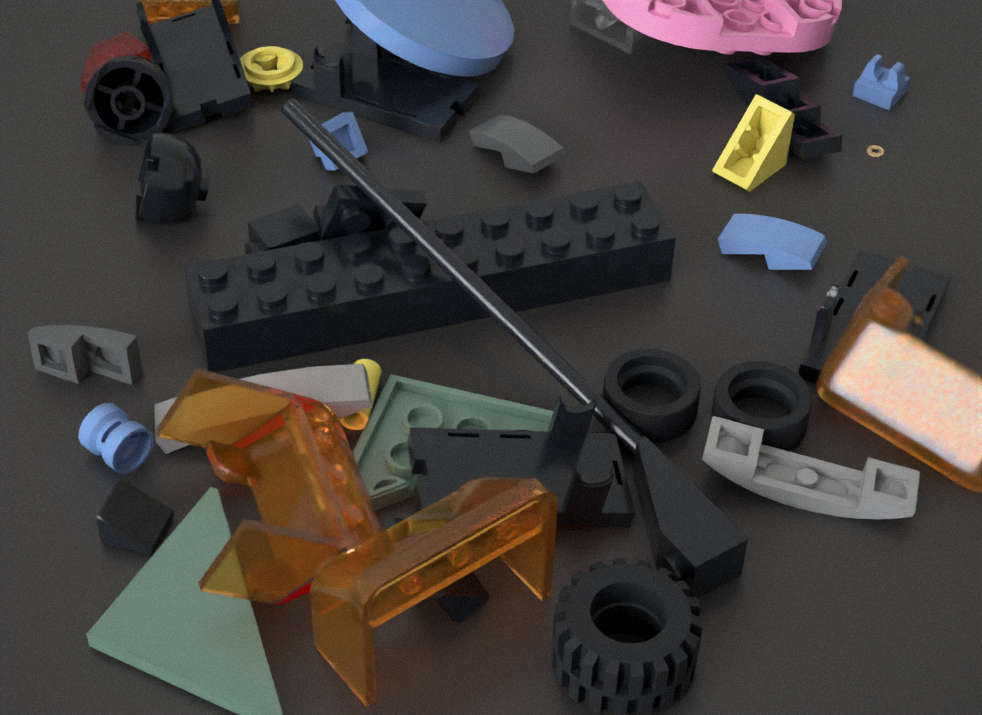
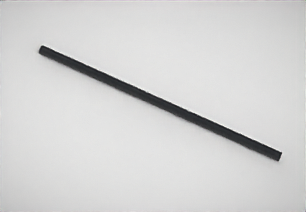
M295 99L288 100L283 105L281 112L582 406L590 403L597 395L598 401L593 416L610 433L616 434L617 440L635 456L637 440L644 436Z

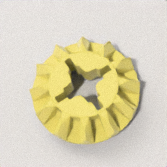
M276 46L260 47L247 52L240 58L249 87L253 86L255 92L268 89L273 93L274 89L278 88L289 90L291 82L304 70L303 61L298 54L289 49Z

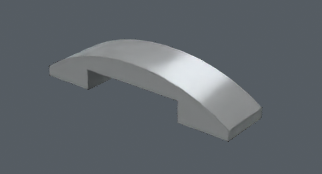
M716 416L712 417L702 460L715 471L747 490L791 507L836 517L876 520L913 517L915 513L920 471L869 457L863 471L763 445L761 442L764 429Z

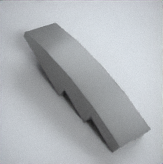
M364 364L306 367L259 374L204 387L154 404L156 443L165 454L211 436L215 438L218 444H226L288 400L286 392L320 401L269 429L279 443L372 407L367 369Z

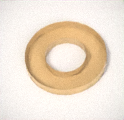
M871 145L867 148L866 152L872 157H881L884 154V149L877 145ZM874 149H875V150H878L879 152H878V153H874V152H872L871 150H874Z

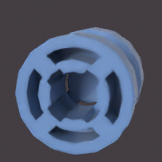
M103 403L90 411L82 421L78 435L80 444L96 456L102 455L104 463L119 474H128L139 468L150 455L154 443V437L150 430L137 421H130L128 414L113 403Z

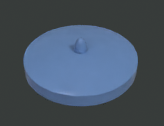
M335 0L345 15L363 33L380 46L415 65L443 74L454 76H479L486 74L500 64L514 39L513 22L502 0Z

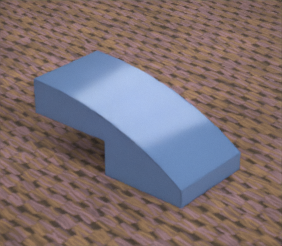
M733 214L718 238L722 254H764L769 270H812L827 244L825 235L811 228L787 220L755 214Z

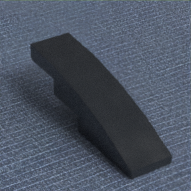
M762 56L724 63L725 74L748 107L757 94L795 114L789 149L800 158L805 160L842 151V135L821 123V106L800 94L799 77Z

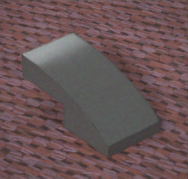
M499 114L470 130L473 146L500 151L505 168L536 173L565 156L564 148L552 137L537 127L512 116Z
M80 325L33 327L27 333L34 367L37 371L77 384L90 371L131 385L134 384L143 372L136 335L106 328Z

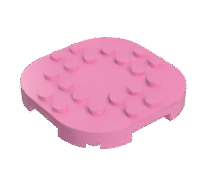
M602 0L618 19L643 34L678 46L714 50L728 55L734 54L735 51H752L759 55H770L772 52H807L819 49L831 40L842 8V0Z

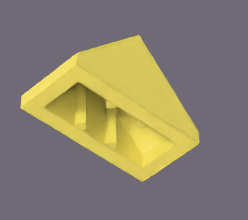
M756 94L712 172L751 192L786 165L795 114Z

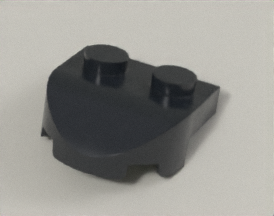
M335 185L327 204L315 205L313 211L314 223L321 230V240L397 226L358 186ZM387 188L418 219L421 218L427 206L422 190Z

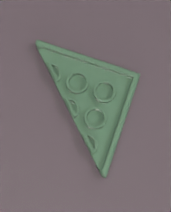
M390 374L323 512V524L326 527L332 528L415 496L414 487L417 476H422V474L411 473L407 444L411 427L548 432L554 411Z
M210 487L88 631L89 647L235 714L283 715L218 489Z

